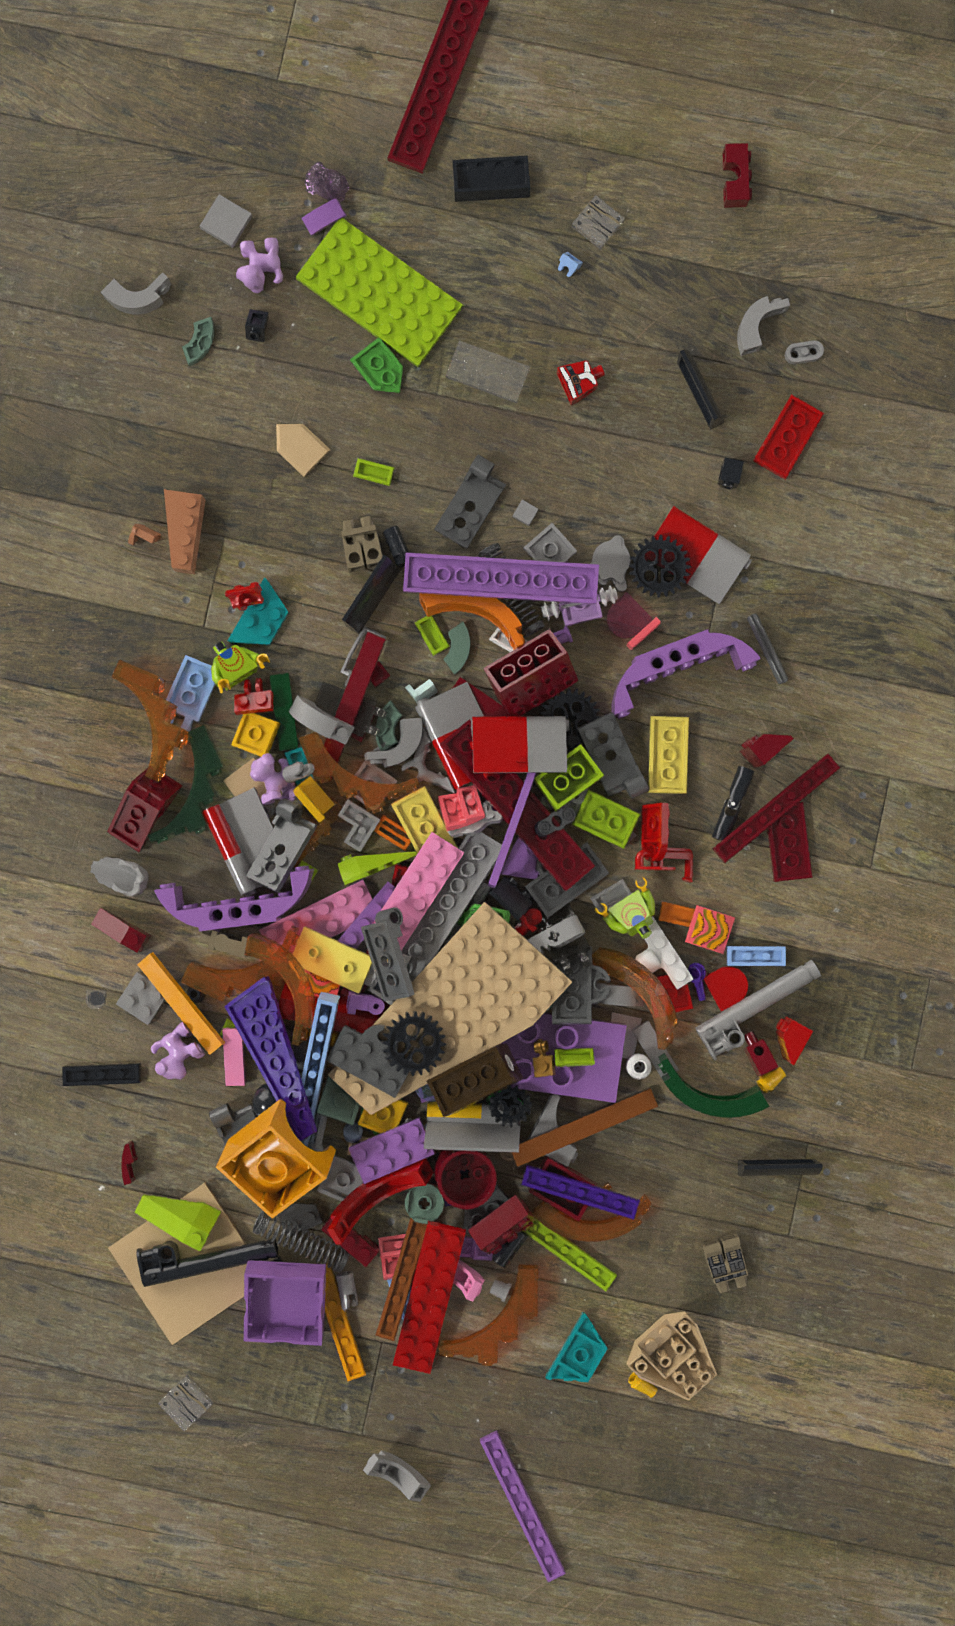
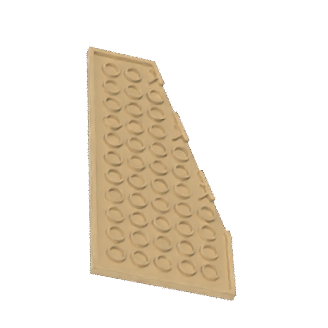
M484 902L412 981L415 995L396 999L374 1023V1025H385L384 1030L379 1032L380 1039L384 1041L387 1040V1037L383 1033H389L386 1026H393L392 1019L399 1021V1014L405 1018L406 1011L409 1012L410 1016H412L413 1011H417L418 1016L421 1012H424L425 1019L431 1015V1022L438 1021L436 1028H443L439 1034L446 1036L441 1039V1042L446 1043L445 1046H441L445 1054L439 1053L438 1056L442 1060L434 1061L437 1067L435 1068L430 1065V1072L423 1069L422 1075L416 1071L415 1075L412 1076L409 1072L396 1098L338 1066L328 1076L372 1115L428 1084L427 1080L533 1026L572 983V980ZM410 1024L406 1028V1033L411 1035L415 1032L414 1024ZM424 1028L420 1029L419 1035L424 1031ZM426 1035L423 1038V1044L429 1045L432 1037L431 1035ZM416 1040L410 1041L412 1046L417 1047L418 1043ZM403 1041L399 1042L398 1052H401L405 1048ZM410 1050L404 1055L405 1058L408 1057ZM416 1052L413 1054V1062L421 1060V1053Z

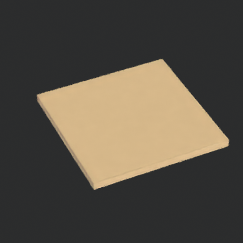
M206 1182L180 1198L190 1202H204L221 1211L201 1251L180 1242L149 1221H146L108 1247L172 1345L244 1297V1273L247 1264L144 1287L142 1284L136 1255L138 1248L147 1250L153 1248V1246L164 1244L167 1241H173L178 1246L180 1258L183 1259L247 1244ZM164 1248V1253L171 1256L172 1251L169 1248Z

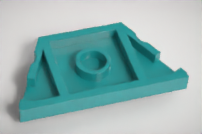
M266 578L260 584L262 588L261 595L264 598L263 603L247 607L227 640L228 642L271 645L289 612Z
M584 1311L581 1313L546 1373V1379L577 1380L578 1382L588 1383L608 1348Z

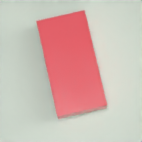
M657 617L653 619L626 646L633 650L661 624V621Z

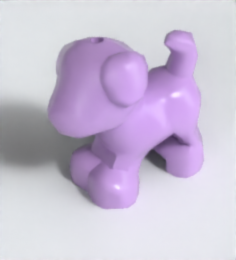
M276 238L265 239V250L268 254L257 253L252 241L240 243L242 256L244 258L248 257L250 260L249 265L237 269L236 277L247 288L251 289L254 293H260L264 290L265 275L263 272L275 273L274 283L276 284L283 281L280 258L278 257L279 245Z
M269 753L262 755L261 758L253 761L251 765V778L254 781L265 783L266 793L261 797L262 804L274 803L276 799L287 798L291 801L297 799L293 792V789L296 788L295 783L285 781L282 775L283 769L289 766L287 760L279 759L278 763L281 766V771L275 772V761Z
M181 1022L172 1033H168L151 1046L153 1054H156L157 1050L161 1047H164L169 1053L167 1057L161 1059L155 1065L156 1073L166 1079H183L187 1074L183 1061L189 1056L199 1059L205 1055L204 1050L199 1044L193 1042L190 1045H186L182 1042V1037L187 1038L193 1035L184 1022Z

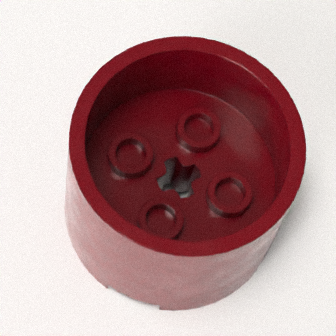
M442 1150L438 1154L434 1165V1175L440 1194L446 1202L459 1209H473L484 1204L492 1196L496 1186V1171L485 1151ZM467 1169L468 1174L461 1175L460 1171H465Z

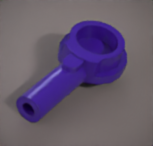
M695 962L688 967V971L693 977L691 982L695 984L698 1000L703 1001L706 1000L702 980L706 976V970L702 964Z

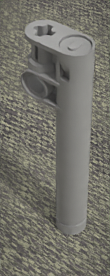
M812 960L806 962L805 965L799 966L695 1027L713 1060H717L716 1056L723 1052H729L743 1045L745 1037L738 1024L809 984L813 979L819 978L821 974ZM737 1033L739 1040L736 1043H731V1035Z

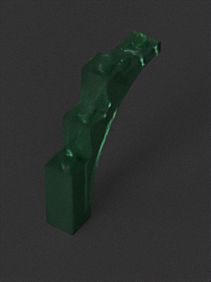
M205 725L186 733L194 757V777L189 796L180 812L166 827L148 835L151 842L163 843L169 840L168 836L172 834L178 836L186 832L185 828L188 829L189 833L198 835L205 832V827H208L202 813L201 804L204 806L214 802V798L218 797L209 775L215 777L221 774L222 769L226 767Z

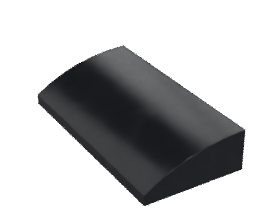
M528 155L452 160L455 202L530 197Z
M680 351L677 364L711 430L723 424L724 419L690 351Z
M383 555L342 618L346 627L360 634L400 572L395 563L387 556Z
M816 1159L738 1160V1176L819 1175L823 1169V1164Z

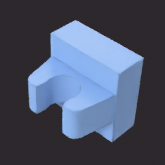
M566 252L559 259L558 270L562 271L567 266L569 268L567 276L570 277L580 269L583 262L569 252Z

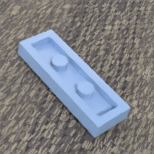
M727 946V966H786V947Z

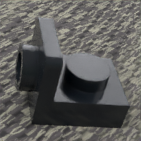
M249 310L245 323L247 340L265 341V329L269 319V312Z

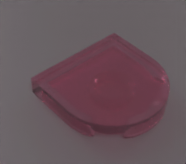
M627 592L610 608L607 614L609 630L615 636L624 639L636 636L653 620Z

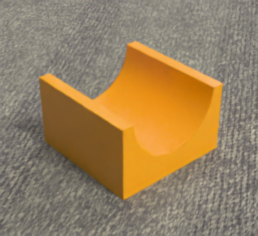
M279 1099L229 1138L216 1165V1168L272 1219L327 1178L336 1149L331 1145L322 1152L314 1151L305 1146L289 1126L285 1112L286 1103L282 1099Z

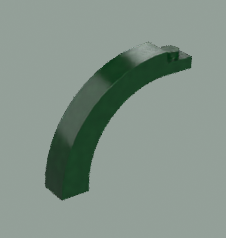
M665 1053L658 1056L661 1062L658 1066L663 1074H665L661 1078L668 1089L681 1102L698 1112L715 1117L734 1118L751 1115L770 1107L757 1085L732 1095H713L699 1091L686 1083L678 1075Z

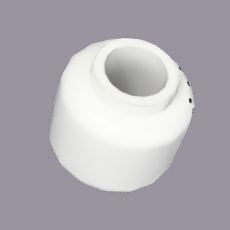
M632 1054L626 1061V1071L634 1079H644L651 1072V1061L643 1054Z

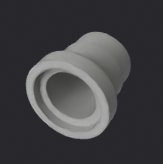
M495 1279L490 1293L501 1298V1301L505 1303L512 1284H506Z

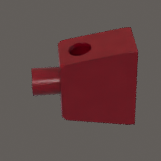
M754 1031L745 1034L744 1037L748 1047L744 1048L757 1077L778 1068L764 1039L758 1041ZM755 1048L760 1049L761 1054L759 1056L755 1054Z

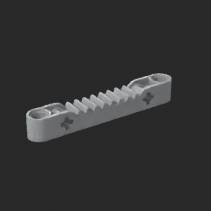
M573 915L533 936L528 941L544 954L543 948L548 951L551 950L550 946L560 948L581 937L586 932L577 915ZM554 933L557 934V935H560V936L557 937V939H558L557 942H555L554 940H551V939H553V934H554Z

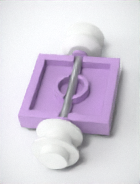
M610 585L608 590L600 589L599 594H597L596 604L565 602L557 604V602H551V604L547 605L544 602V606H541L543 618L547 617L548 620L553 615L558 618L560 611L565 626H571L602 618L599 602L604 606H607L609 601L615 604L618 596L616 589H612Z

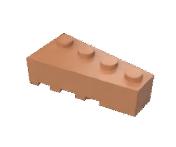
M164 489L171 567L175 572L195 575L206 500L200 494Z

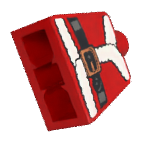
M587 360L557 368V376L571 406L597 390L598 383L596 379L605 376L601 365L591 369Z

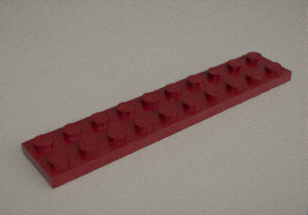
M448 0L387 157L389 162L421 174L424 173L490 0Z
M469 719L441 742L440 746L509 825L524 782L516 773H500L485 778L483 773H473V750L469 744L473 741ZM530 790L515 834L566 892L594 868L595 865L564 829L554 831L543 838L536 835V832H534L535 824L547 818L550 813ZM552 817V824L556 827L560 826L555 818Z

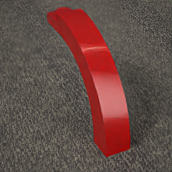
M427 1159L419 1160L366 1184L362 1183L353 1190L330 1215L332 1223L327 1230L335 1244H343L358 1220L382 1200L409 1188L426 1186L434 1173Z

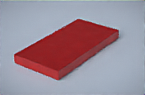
M791 394L753 462L786 480L824 413Z

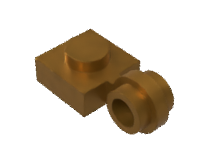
M538 1039L534 1042V1051L539 1053L540 1057L533 1058L534 1075L536 1078L556 1075L554 1056H546V1052L549 1051L547 1040Z

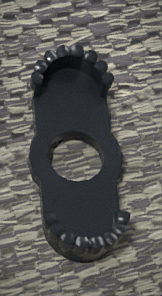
M567 807L562 808L558 812H552L547 818L535 824L534 832L543 838L554 831L562 830L565 825L571 824L574 821L575 811ZM553 816L561 819L560 826L556 827L552 824Z

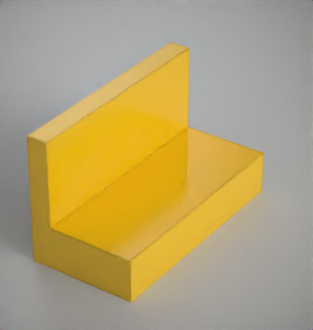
M311 776L293 789L295 796L319 823L325 819L323 814L335 805Z

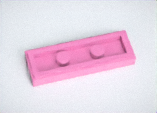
M223 1028V1040L225 1041L223 1044L226 1086H245L244 1041L236 1028Z

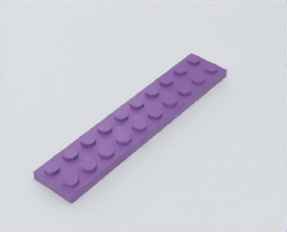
M406 553L403 592L596 604L599 565Z

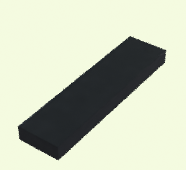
M141 1063L63 1066V1086L141 1083Z

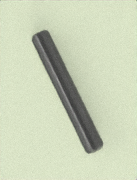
M756 613L750 615L747 620L778 684L787 682L788 677Z

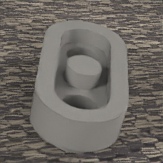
M815 340L794 343L786 349L785 359L793 365L815 362L823 355L824 347L819 341ZM810 350H814L816 354L812 355ZM791 353H796L797 357H792Z

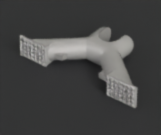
M422 727V737L416 749L414 759L402 766V771L411 767H416L419 771L415 778L407 782L410 785H414L424 780L455 793L449 777L442 776L441 772L434 773L427 769L424 762L427 753L430 752L429 744L432 741L425 727Z

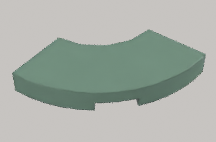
M212 317L194 322L193 337L188 344L182 346L189 367L203 359L212 346L214 339Z
M461 622L448 632L451 648L443 660L454 675L465 665L470 651V636L464 622Z
M391 700L383 707L377 718L375 736L380 751H387L399 743L396 738L395 728L403 716Z

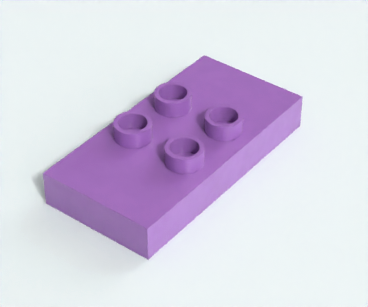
M545 1012L533 1026L498 1044L507 1043L524 1078L511 1085V1088L518 1086V1089L616 1103L627 1025L625 1023L592 1019V1024L553 1025L552 1013ZM538 1039L547 1040L549 1051L546 1052V1056L553 1055L554 1064V1049L593 1048L595 1064L592 1066L557 1067L555 1064L556 1075L536 1078L534 1075L533 1058L540 1057V1054L535 1053L534 1042Z

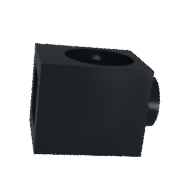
M725 457L718 479V484L722 485V488L733 489L739 485L744 461Z

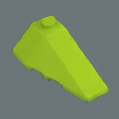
M417 852L354 857L350 854L341 858L338 867L344 885H349L415 857Z
M143 1194L134 1213L180 1242L201 1251L221 1211L204 1202H190L183 1199L176 1200Z

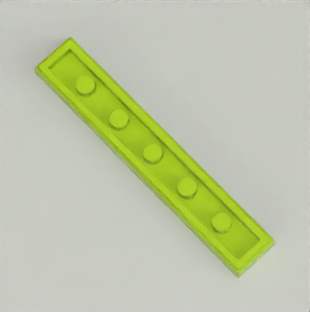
M534 1215L537 1219L533 1222L534 1225L530 1229L522 1231L606 1292L617 1277V1274Z

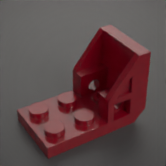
M150 765L126 789L107 833L140 852L155 822L165 813L183 785Z

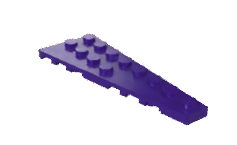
M266 976L224 1007L276 1101L282 1099L286 1103V1118L294 1134L300 1141H304L316 1133L317 1128L269 976Z

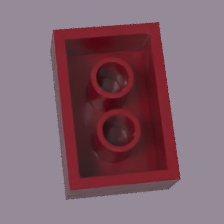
M545 1156L539 1169L598 1187V1184L548 1156ZM528 1187V1192L577 1221H580L588 1205Z
M514 1195L470 1228L468 1232L481 1251L494 1255L502 1249V1245L507 1241L508 1243L514 1241L518 1237L517 1234L519 1232L530 1229L534 1225L533 1222L537 1219L524 1200Z

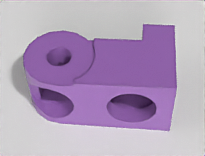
M349 991L346 1012L347 1014L355 1015L357 1009L378 1015L384 1010V1002L374 994H358L354 991Z

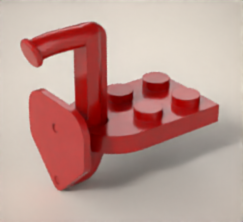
M669 803L642 805V850L636 854L635 870L675 871L676 867H663V859L685 860V872L682 880L692 883V850L688 848H668L670 833L668 828V818L670 816ZM644 858L651 862V866H644Z

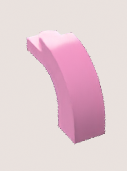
M459 1260L453 1284L462 1290L466 1299L473 1302L479 1296L485 1280L476 1270Z

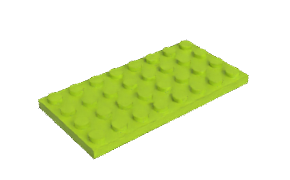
M343 218L336 221L296 275V280L372 335L381 338L386 345L417 367L421 365L463 307V304Z

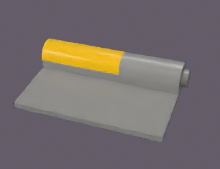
M428 1101L424 1149L519 1152L520 1126L513 1123V1127L510 1128L509 1123H506L504 1127L502 1126V1121L496 1123L495 1117H491L490 1103H476L458 1113L443 1117L436 1101Z

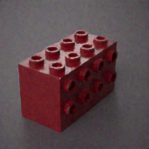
M550 629L483 668L496 697L509 716H522L524 713L579 681L567 651Z

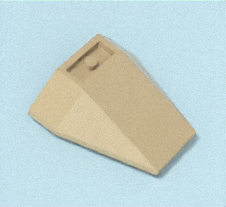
M685 1311L664 1314L635 1340L627 1361V1366L640 1379L688 1401L717 1376L698 1325Z

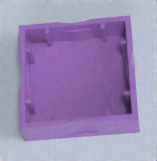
M248 1260L244 1273V1299L246 1303L244 1341L264 1343L288 1342L292 1344L322 1346L325 1324L326 1264Z

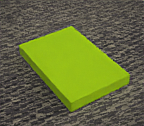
M588 790L572 825L624 849L640 814Z

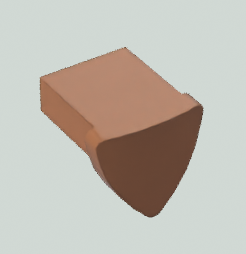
M135 524L128 543L134 546L139 537L154 543L159 541L161 534L142 524Z

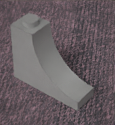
M551 1094L527 1140L558 1127L556 1109L560 1095ZM570 1144L546 1154V1156L568 1167L570 1163H574L578 1153L576 1152V1146Z

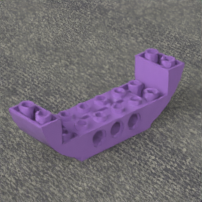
M708 629L636 656L632 660V665L617 684L612 700V712L618 719L630 714L634 707L628 691L637 688L641 682L648 684L656 681L660 675L664 678L674 674L678 668L681 671L688 669L696 661L699 664L710 660L712 655L716 654V657L727 654L729 651L736 671L742 669L743 672L754 668L757 665L756 662L761 658L750 646L733 636L709 633ZM688 648L693 649L695 651V655H692L689 652ZM670 655L676 656L677 662L673 661ZM652 662H657L660 668L653 667Z
M309 865L295 867V871L290 872L292 891L278 893L276 897H274L273 893L260 895L259 899H255L254 896L240 898V901L236 902V899L232 898L220 901L221 904H217L216 901L201 903V906L198 907L197 903L184 905L182 886H176V883L160 885V889H156L154 892L160 903L170 914L188 925L198 927L199 931L276 922L281 920L282 915L291 910L303 898L310 886L314 869H309ZM256 905L261 907L260 914L256 912ZM237 907H239L242 910L241 916H239L236 912ZM218 910L223 914L222 919L218 916Z

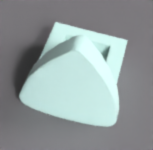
M430 679L415 690L410 684L405 687L416 703L426 697L429 699L438 692Z

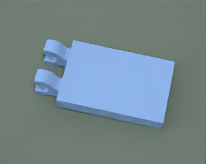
M185 655L163 705V708L167 710L162 721L164 724L172 726L175 715H181L185 719L180 729L190 733L193 721L200 722L216 685L212 681L211 665Z

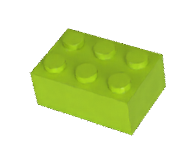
M580 744L567 754V773H541L534 778L533 782L553 809L558 811L599 781L604 774Z

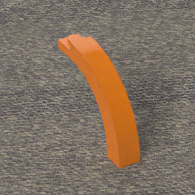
M419 593V601L427 617L449 611L473 613L495 624L503 632L513 650L525 644L521 622L512 610L497 598Z

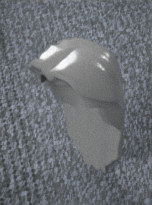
M104 857L100 861H93L90 872L95 875L99 883L125 896H139L146 889L149 873L137 863L119 858Z

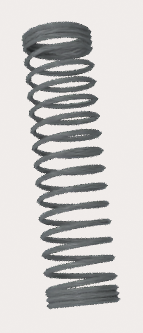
M495 543L479 552L478 556L494 558L503 553V550L499 551L501 546L499 543ZM506 599L504 603L509 604L507 607L509 609H512L513 612L516 608L528 602L529 600H525L513 607H510V605H512L518 599H514L509 602H506L508 600ZM533 604L528 605L527 607H525V608L522 609V610H519V611H517V612H514V614H516V616H517L518 614H520V613L523 612L524 610H526V609L530 608L531 606H533ZM536 609L530 611L529 613L521 617H518L519 621L535 612ZM536 615L531 619L522 622V627L531 620L537 618L539 615ZM539 620L533 625L522 628L524 630L522 631L523 637L526 638L541 630L545 626L543 621Z
M263 1210L253 1227V1233L258 1235L261 1232V1237L264 1235L271 1220V1217H268ZM276 1216L274 1217V1223L270 1227L266 1239H269L275 1223L280 1219V1224L272 1237V1242L275 1241L281 1225L286 1222L277 1244L281 1243L287 1227L291 1224V1230L284 1240L283 1247L287 1245L292 1230L297 1227V1231L289 1244V1250L293 1247L298 1232L302 1229V1235L296 1243L294 1253L300 1247L304 1234L308 1232V1236L299 1254H303L310 1236L313 1235V1240L306 1251L305 1258L309 1256L314 1241L319 1237V1242L312 1252L311 1260L315 1258L320 1243L324 1240V1245L317 1256L316 1263L320 1261L326 1245L330 1243L322 1264L326 1263L331 1248L335 1245V1251L328 1261L327 1268H330L337 1250L341 1248V1252L333 1265V1271L340 1273L344 1269L350 1254L341 1246L337 1247L331 1241L326 1242V1239H321L320 1235L315 1237V1234H310L309 1230L304 1232V1229H299L298 1225L293 1227L292 1222L287 1224V1220L282 1221L281 1217L277 1219Z

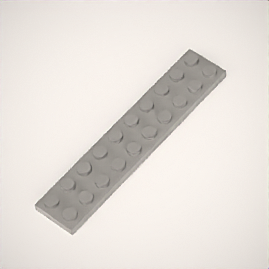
M482 832L475 836L471 834L466 835L458 848L464 852V855L401 951L403 954L411 957L407 965L411 983L439 953L496 863L502 845ZM375 978L368 990L383 1000L381 991L374 988L378 982L377 978ZM390 1000V1001H385V1002H387L388 1004L392 1005L395 1000Z

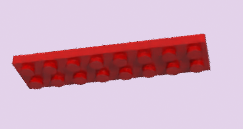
M432 1221L427 1222L393 1366L428 1374L431 1373L466 1229Z

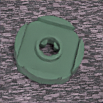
M431 1184L412 1188L405 1198V1209L408 1215L418 1223L426 1224L428 1221L436 1220L444 1208V1199L440 1191ZM423 1198H427V1201L430 1202V1206H426V1209H422V1205H419V1201H423Z

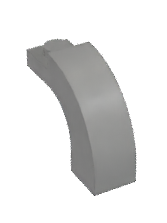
M162 272L149 287L142 291L132 292L126 290L113 279L101 291V294L119 311L139 315L159 308L163 304L160 296L166 294L172 284Z
M768 296L750 306L740 323L737 334V343L741 356L760 350L762 342L758 331L759 323L767 317L787 312L790 306L788 298L783 300L782 298H777L769 303Z
M297 695L289 710L292 717L306 727L326 738H332L345 745L354 730V726L327 714L318 708L315 702Z
M422 718L402 719L400 721L401 735L397 746L388 751L366 752L364 754L365 762L370 761V764L374 765L382 764V760H384V768H388L408 759L420 743L422 737Z
M600 982L596 984V988L600 990L606 987L611 988V992L606 1000L600 1004L630 1007L644 1006L646 987Z
M381 1450L379 1454H373L363 1469L368 1476L381 1477L388 1480L399 1488L408 1500L421 1502L431 1487L430 1483L416 1469L399 1457Z

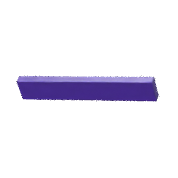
M530 1165L526 1166L521 1183L523 1186L633 1220L640 1202L639 1199Z

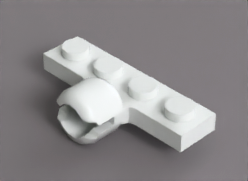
M652 916L653 923L648 926L652 934L644 939L648 944V948L636 956V963L645 975H650L658 969H663L678 990L691 982L693 977Z

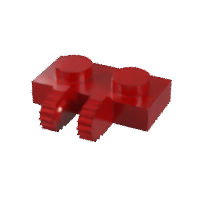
M256 678L255 680L256 692H252L251 681L249 679L244 680L245 693L234 695V713L242 715L273 711V692L271 690L263 691L261 678Z

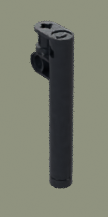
M267 1239V1241H258L181 1259L177 1244L173 1241H167L164 1244L153 1246V1248L147 1250L138 1248L136 1255L142 1284L144 1287L246 1265L248 1260L263 1261L269 1258L279 1257V1250L276 1239L274 1242H272V1239ZM164 1248H169L172 1251V1255H166Z

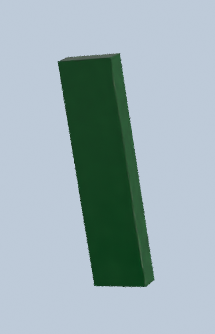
M290 674L270 675L275 721L281 723L277 731L279 751L297 749L299 745L296 721L289 713L293 705Z

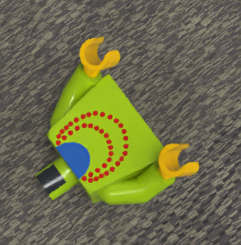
M219 642L213 647L218 656L214 658L211 667L212 681L219 687L220 693H223V688L226 691L231 690V688L256 673L257 664L263 669L265 668L263 663H270V660L266 654H257L238 645L227 649L223 642Z
M642 877L645 881L643 886H639L637 881H635L636 886L641 889V892L636 890L608 909L609 912H607V906L604 903H600L604 907L603 912H599L597 908H595V912L603 915V920L612 930L621 934L628 933L630 936L639 933L645 939L652 934L648 926L653 923L652 916L655 914V901L649 888H646L647 880Z

